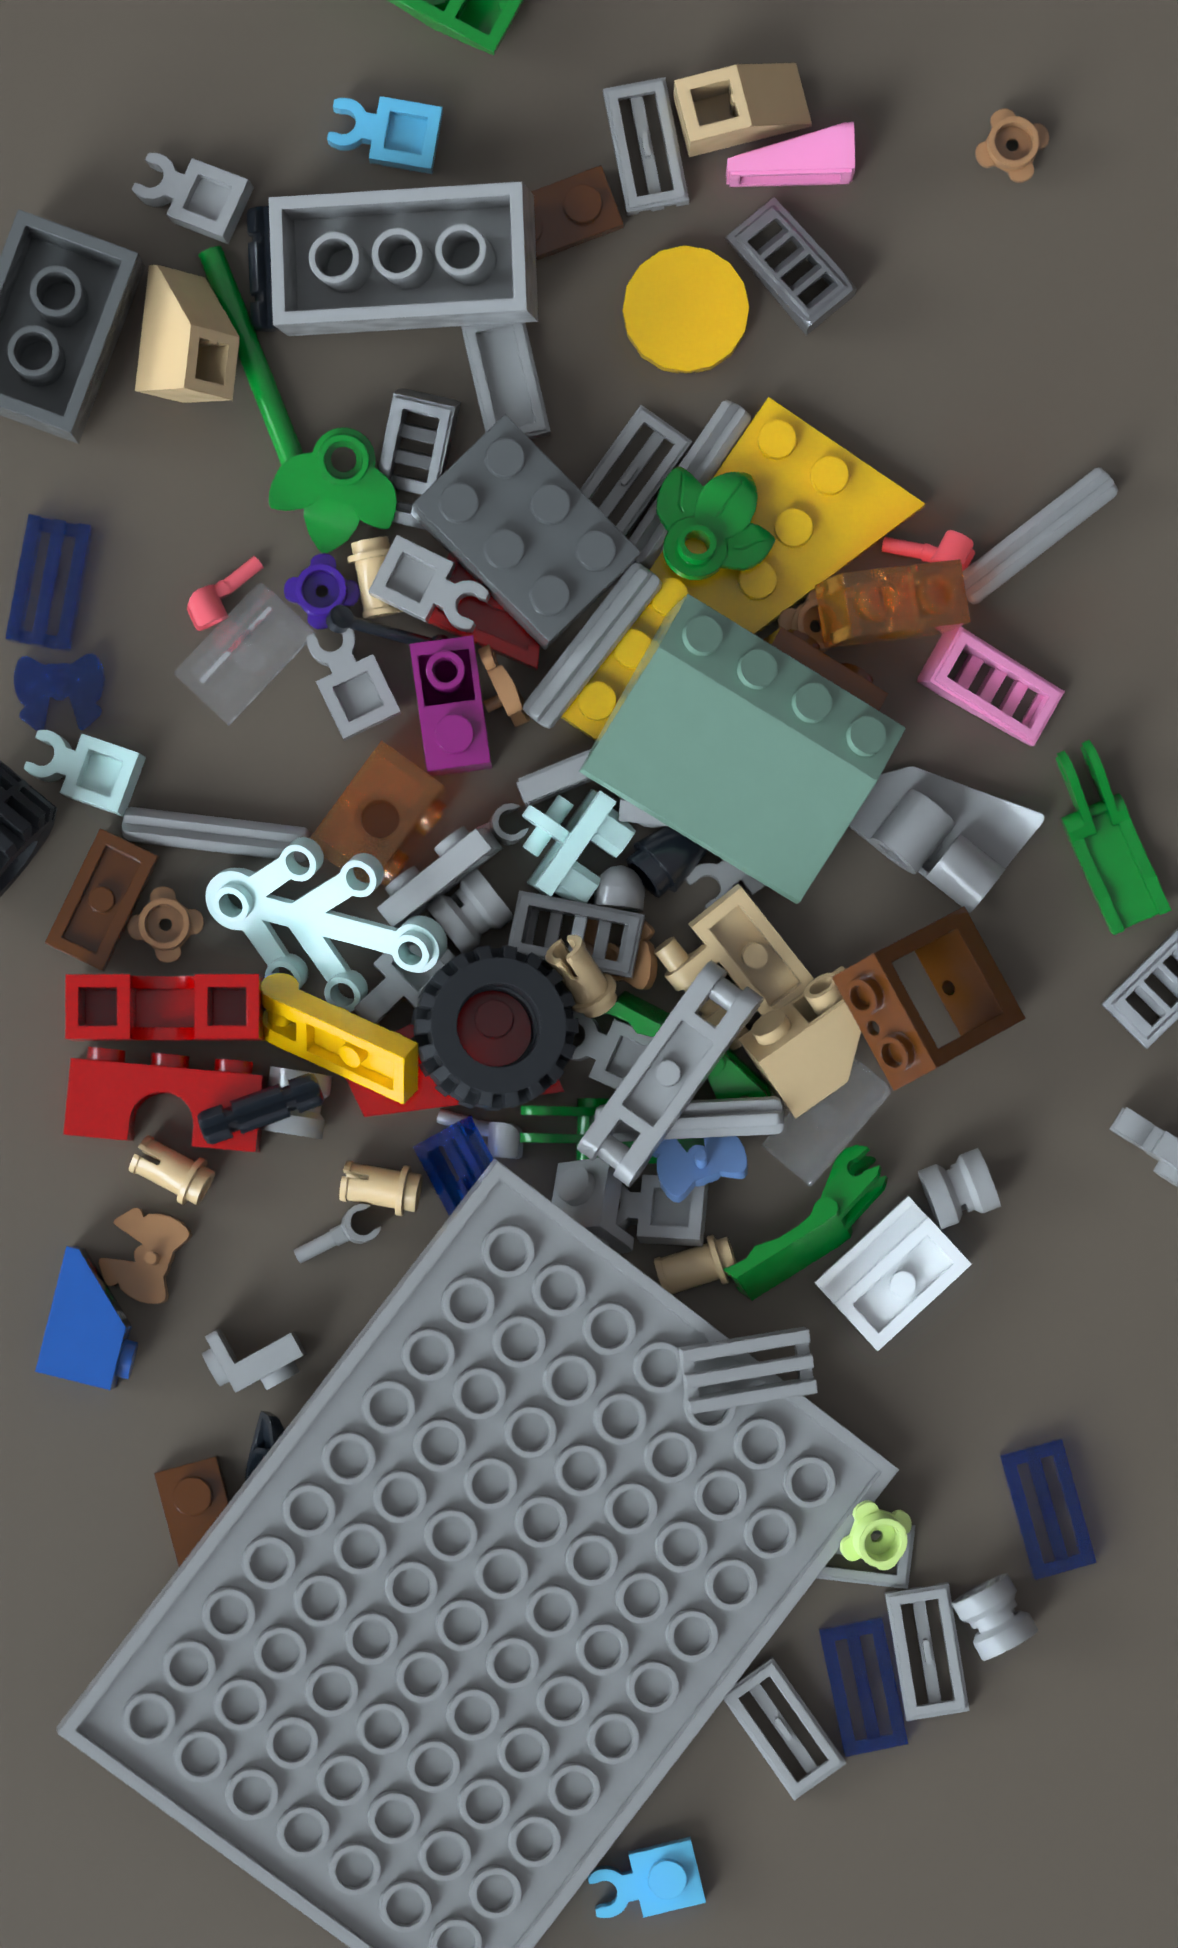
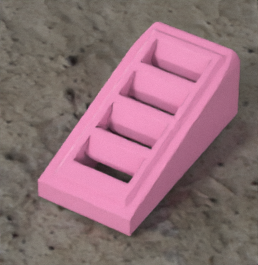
M844 122L728 158L726 185H729V187L850 184L853 181L855 172L854 122Z
M961 626L945 629L917 678L918 683L1029 746H1035L1065 692ZM963 651L968 656L955 679L952 680L948 678V675ZM984 663L990 666L991 669L977 693L974 694L968 689ZM1007 676L1014 681L999 708H997L991 702ZM1029 688L1037 694L1022 721L1019 722L1012 716Z

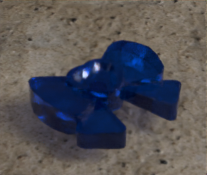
M85 654L71 664L52 663L45 665L28 656H22L17 661L14 670L15 693L20 703L25 706L20 711L19 717L36 731L45 730L51 697L62 701L69 696L80 730L87 729L103 713L102 708L96 702L102 697L105 687V673L103 665L96 654Z

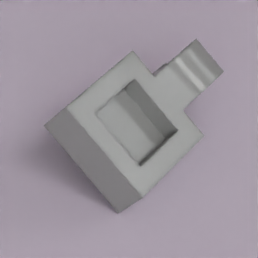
M407 941L406 945L409 950L415 955L422 957L421 948L416 943ZM447 948L444 955L431 969L421 973H414L401 968L395 962L393 955L383 953L373 963V966L385 979L354 1007V1011L359 1017L378 1024L403 998L416 1009L419 1001L418 996L424 986L439 969L455 958V956Z

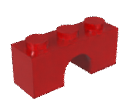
M65 974V1039L71 1041H264V1007L261 997V983L264 977L260 974H195L194 976Z
M88 1047L87 1059H70L63 1135L133 1141L136 1116L143 1103L155 1095L170 1093L181 1098L192 1113L193 1135L191 1146L260 1153L262 1135L260 1128L241 1134V1131L238 1130L233 1132V1138L216 1144H208L204 1140L198 1124V1114L201 1111L220 1104L223 1108L231 1106V1100L266 1088L267 1077L252 1074L253 1062L215 1059L214 1071L189 1069L190 1056L151 1053L150 1065L125 1063L126 1050Z

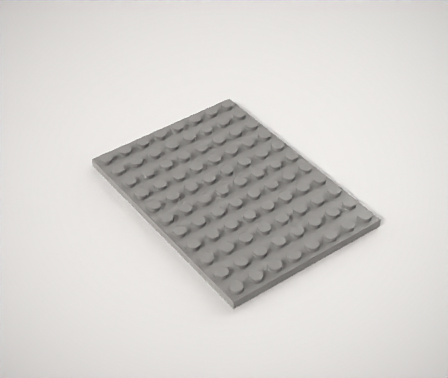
M494 1158L64 1716L56 1730L68 1742L350 1948H534L840 1548L841 1540L849 1535L855 1521L853 1517L855 1506L866 1500L875 1502L899 1469L804 1396L690 1414L687 1411L678 1347L729 1338ZM749 1353L695 1361L696 1372L759 1361ZM773 1374L699 1387V1394L703 1395L784 1380Z

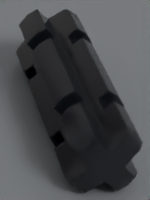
M257 206L250 208L247 212V233L249 237L253 238V242L248 243L250 293L252 297H255V302L250 303L251 324L256 331L274 332L279 331V329L273 325L269 206Z
M307 1073L288 1080L289 1085L281 1088L280 1084H276L231 1100V1106L223 1108L220 1104L201 1111L198 1114V1124L204 1140L208 1144H216L233 1138V1132L240 1130L241 1134L289 1118L291 1117V1111L298 1109L299 1113L321 1106L324 1103V1097L316 1076Z

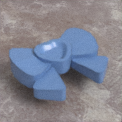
M737 1136L704 1138L705 1146L694 1145L688 1152L684 1150L677 1139L663 1140L652 1156L657 1158L658 1179L665 1195L671 1201L680 1203L685 1200L695 1186H704L718 1180L720 1177L744 1179L748 1174V1162L745 1148Z

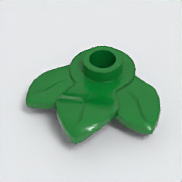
M340 427L323 434L315 444L313 452L291 456L280 466L271 483L268 502L270 508L276 510L304 509V520L312 541L320 552L329 553L350 538L360 520L376 528L389 529L396 511L397 499L392 482L375 467V451L369 439L358 430ZM339 447H348L356 455V464L349 471H339L332 464V453Z
M681 466L674 468L667 475L657 496L656 513L667 530L663 542V555L667 565L673 572L685 579L702 580L713 576L720 568L745 571L755 567L765 559L774 545L775 537L761 526L750 523L756 511L758 499L757 488L750 474L745 472L724 473L711 479L705 486ZM691 538L699 539L704 542L707 551L702 554L692 553L687 549L685 541Z

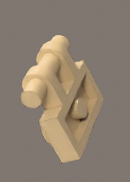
M739 884L735 885L688 923L703 942L695 951L687 954L675 937L668 938L654 951L655 955L667 968L665 977L676 991L684 990L686 992L709 961L712 960L716 964L719 962L738 988L743 991L746 987H749L763 997V1001L757 1010L761 1016L773 1010H780L804 993L806 986L814 979ZM711 999L700 1010L702 1017L715 1027H717L727 1013L726 1010ZM746 1027L742 1028L730 1045L731 1050H736L742 1046L738 1039L749 1031Z

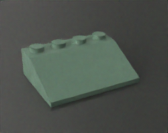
M687 594L666 614L579 772L797 904L804 897L875 786L906 727L690 594Z

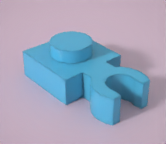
M380 96L377 114L366 112L363 106L353 99H334V112L341 115H350L355 119L356 124L354 129L347 134L328 132L327 141L331 147L342 151H349L359 147L362 143L371 145L369 162L372 164L432 174L443 116L442 107Z
M691 1837L628 1851L632 1870L621 1872L612 1866H599L594 1868L587 1877L589 1884L609 1881L617 1889V1895L614 1900L595 1906L596 1915L599 1918L617 1916L626 1908L628 1902L635 1900L640 1901L643 1918L706 1903Z

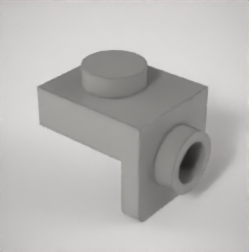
M599 1157L593 1161L591 1159L558 1163L552 1203L618 1254L632 1252L634 1238L616 1225L622 1182L613 1176L615 1169Z
M217 1329L205 1336L211 1348L204 1351L202 1356L218 1385L221 1387L230 1382L236 1393L258 1380H261L265 1389L268 1390L300 1372L294 1360L307 1354L294 1331L238 1361L222 1330Z

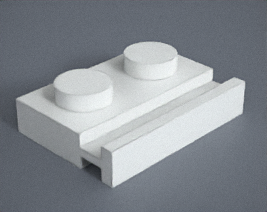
M907 1196L814 1283L876 1351H879L972 1264L915 1204L910 1196Z

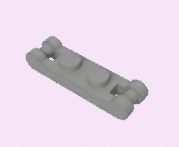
M712 960L697 975L577 1146V1150L592 1161L599 1157L615 1169L613 1176L628 1187L643 1172L651 1156L763 1001V997L751 988L746 987L742 991L725 978L727 971ZM709 999L727 1011L717 1027L698 1014ZM621 1121L640 1133L631 1148L613 1136Z

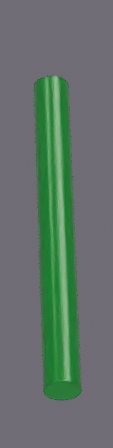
M221 245L214 246L200 252L198 256L213 292L240 337L238 357L282 465L291 456L302 454L303 450L255 329L251 324L250 316Z

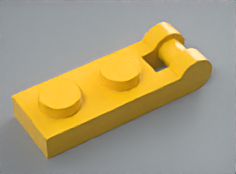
M275 973L263 979L261 983L262 1005L267 1009L264 1011L263 1032L264 1040L403 1105L418 1090L417 1042L404 1037L400 1033L390 1031L361 1018L342 1007H337L299 990L298 981L289 974Z

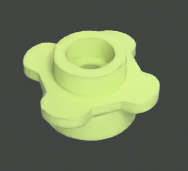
M862 1501L853 1509L855 1521L849 1535L841 1540L840 1551L849 1561H856L861 1558L879 1570L891 1569L897 1564L906 1550L907 1534L912 1528L911 1518L903 1510H895L891 1513L879 1509L873 1501ZM874 1531H881V1536L877 1540H871V1534Z

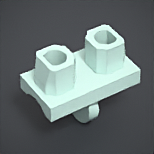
M593 789L589 791L565 828L561 826V823L574 805L562 796L558 795L545 814L529 805L522 814V817L536 828L522 847L534 856L539 857L551 838L555 842L526 883L540 893L550 897L554 893L566 900L587 903L599 886L601 878L576 861L582 851L591 841L612 857L617 858L627 846L636 830L628 822L618 821L619 813L613 809L616 801L600 790L599 792Z

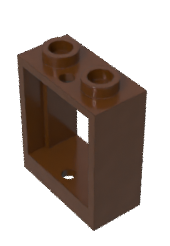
M965 906L873 953L832 977L893 1091L1026 1019ZM914 951L961 1035L940 1048L934 1042L892 965L893 962ZM873 1021L879 1025L880 1032L875 1031L873 1028Z

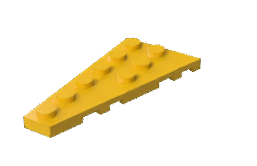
M768 397L713 478L729 472H745L752 476L757 488L758 499L756 511L750 523L761 526L775 537V542L770 552L760 564L751 569L739 571L720 568L716 574L709 578L689 580L680 577L670 569L662 551L650 568V571L662 582L661 589L561 718L596 741L666 614L687 594H690L756 635L779 618L783 610L792 608L804 599L809 592L820 587L827 579L877 544L880 539L904 521H907L922 510L926 504ZM691 538L685 541L687 549L692 553L702 554L707 551L706 545L699 539Z

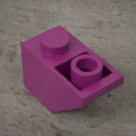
M473 635L409 644L426 768L429 777L492 769Z

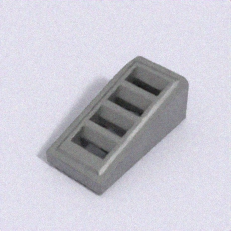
M775 197L725 237L726 241L805 335H808L855 296L857 288ZM775 220L782 230L756 251L748 242ZM791 240L798 249L772 269L765 260ZM807 258L813 268L792 286L788 287L782 278ZM823 277L829 287L805 305L799 299V296Z
M399 388L393 393L378 470L392 482L395 489L422 495L445 473L458 418L460 401L405 388ZM412 412L438 418V429L405 422L407 413ZM404 437L434 444L433 454L430 455L399 448L401 438ZM395 463L429 470L427 481L393 473ZM397 501L392 522L425 529L411 515L413 504Z
M519 890L508 946L518 947L517 952L529 955L532 952L542 958L543 963H547L546 953L551 945L559 940L564 915L575 917L571 935H578L583 940L588 919L597 920L599 925L592 958L602 973L633 979L645 915ZM539 911L551 912L544 947L533 945ZM612 923L624 925L617 961L605 959ZM569 944L568 950L571 952L573 949Z
M1178 928L1101 1003L1145 1049H1148L1178 1020V999L1169 1007L1144 982L1153 973L1178 998V977L1163 963L1170 955L1178 961ZM1133 991L1159 1016L1152 1025L1125 1000Z

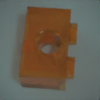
M961 559L844 572L815 585L824 648L940 635L970 623Z
M381 740L310 839L314 840L321 847L324 859L340 871L356 854L367 853L373 855L382 864L384 877L381 884L386 887L399 875L410 857L402 852V849L416 830L426 836L446 810L447 805L439 800L446 791L445 787ZM376 804H389L399 813L397 829L391 835L383 838L369 835L365 831L363 824L366 812ZM354 867L353 870L356 878L363 883H370L369 874L363 868Z

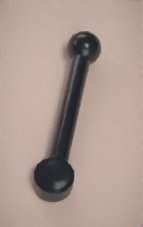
M344 605L334 606L326 616L328 628L335 633H343L350 628L405 644L449 639L444 634H438L431 638L354 617L352 611Z

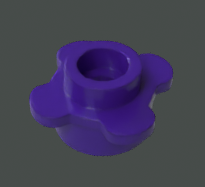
M326 553L315 555L311 559V566L304 569L299 577L289 578L284 585L286 599L291 603H298L308 614L307 620L309 625L318 630L328 628L326 616L334 606H353L360 598L358 584L353 580H346L336 569L335 558ZM319 586L328 588V594L325 597H318L316 595V589Z

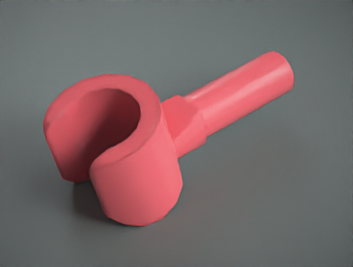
M948 530L945 533L938 547L927 543L922 544L886 536L882 544V552L921 559L923 562L931 563L937 571L951 578H956L958 574L964 571L975 556V550L972 549L974 546L973 541L962 533Z
M255 556L251 557L224 580H220L215 585L204 586L193 592L187 605V611L196 630L203 631L229 617L221 599L231 595L264 568Z

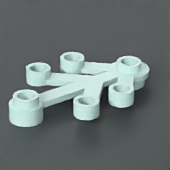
M306 837L293 840L282 851L279 858L256 872L245 868H228L219 872L209 882L205 897L210 914L222 926L231 930H242L268 965L265 971V978L271 974L279 973V967H284L292 972L294 978L299 983V989L308 979L306 963L299 956L288 952L269 923L271 922L289 927L328 982L324 989L326 1001L349 1012L355 1010L354 1007L367 996V982L360 973L350 969L329 938L391 954L401 968L414 973H421L431 969L447 949L445 931L438 922L430 917L413 916L404 922L400 928L330 910L351 896H368L380 885L384 877V870L380 861L371 854L359 853L354 855L342 867L340 873L295 901L270 893L290 879L295 881L308 880L321 868L324 861L323 851L318 843ZM294 851L304 853L309 859L310 867L299 865L294 858ZM354 867L363 868L369 874L370 883L359 881L354 874ZM228 893L236 895L241 900L242 909L236 907L230 901ZM406 942L416 943L422 950V957L412 953L407 947ZM338 983L348 985L354 992V998L351 999L343 996L338 989Z

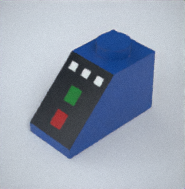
M66 1246L35 1372L112 1390L117 1387L119 1377L130 1379L137 1355L138 1342L128 1340L132 1325L85 1248Z

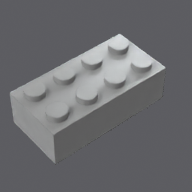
M523 182L269 197L273 325L287 336L538 322L534 195Z

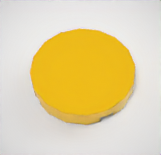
M684 245L661 250L638 267L627 284L622 312L628 339L643 359L662 371L678 374L679 372L698 373L713 369L733 354L745 335L749 303L744 282L728 261L708 249Z

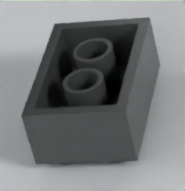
M18 209L0 256L1 416L77 444L80 443L145 269L139 253Z
M506 414L413 503L411 515L478 583L488 590L489 594L544 650L627 571L641 553Z

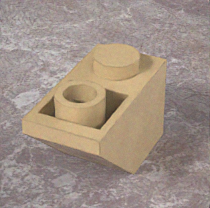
M796 63L736 64L674 80L673 98L689 157L812 126Z
M149 265L135 391L182 403L233 400L240 337L207 279L161 265Z
M840 966L832 973H825L813 979L806 986L804 993L780 1010H773L762 1015L753 1024L752 1029L738 1039L774 1095L781 1098L783 1105L795 1119L846 1084L850 1077L861 1030L832 979L834 975L845 970L843 966Z

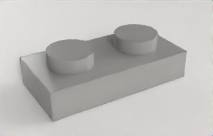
M465 826L447 836L434 848L439 858L421 873L416 866H412L390 882L385 888L390 897L379 905L377 909L390 926L401 927L409 918L423 913L427 909L426 906L440 895L448 893L461 882L464 876L473 869H478L503 848L488 828H476L469 833Z

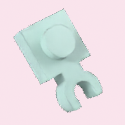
M50 730L37 731L35 738L47 745H52L54 757L49 764L44 766L26 761L24 769L29 774L45 782H53L65 777L60 791L62 795L124 816L144 765L145 756L85 734H81L76 750H72L68 741Z

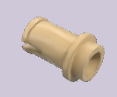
M388 536L364 539L351 543L353 555L348 556L347 561L348 564H355L363 607V619L384 617L403 612L371 596L368 592L390 549Z
M567 936V941L573 949L571 952L564 944L562 938L557 940L548 949L545 958L549 966L553 967V969L555 968L563 978L562 982L567 990L571 991L576 1004L572 1009L577 1013H583L588 1018L598 1017L609 1011L617 1000V994L615 993L617 985L613 976L608 973H602L580 936Z
M147 1135L138 1148L146 1155L160 1161V1164L156 1165L134 1154L129 1166V1172L139 1174L176 1194V1200L181 1205H184L187 1201L199 1205L215 1177V1171L206 1167L207 1160L199 1157L194 1161L156 1141L154 1137Z
M350 1160L346 1161L343 1169L346 1176H342L340 1184V1201H352L395 1209L396 1216H403L405 1211H417L421 1197L423 1175L412 1173L411 1166L404 1165L402 1170L399 1171L358 1164Z
M714 1235L707 1236L708 1243L703 1244V1247L696 1246L662 1258H654L661 1287L670 1294H675L720 1279L722 1285L729 1283V1275L723 1269L737 1263L729 1238L724 1237L716 1240Z

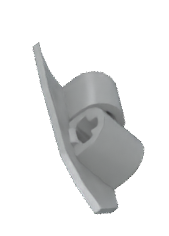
M910 766L881 774L848 827L905 871L911 874L919 872L961 907L965 906L966 910L971 913L997 882L1018 852L1044 822L1045 816L1032 809Z

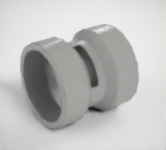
M477 868L461 879L460 888L452 896L440 895L426 906L456 947L464 954L473 951L480 945L481 935L491 928L501 929L514 918L512 912Z
M270 1066L267 1085L270 1087L280 1084L282 1088L289 1085L288 1080L311 1072ZM311 1073L316 1076L323 1097L326 1099L330 1096L333 1076ZM322 1105L299 1113L298 1109L291 1111V1117L266 1125L260 1129L322 1140L325 1127V1119L320 1114Z
M979 1148L960 1154L956 1163L950 1165L948 1170L934 1164L918 1171L924 1193L940 1230L959 1223L963 1210L968 1212L975 1210L980 1213H986L1001 1207L994 1182Z
M1008 1573L996 1576L974 1587L951 1603L961 1621L969 1623L972 1629L978 1628L979 1631L975 1634L973 1645L983 1661L1016 1647L1038 1632V1628L1030 1613L1014 1610L1017 1606L1015 1601L1017 1589Z

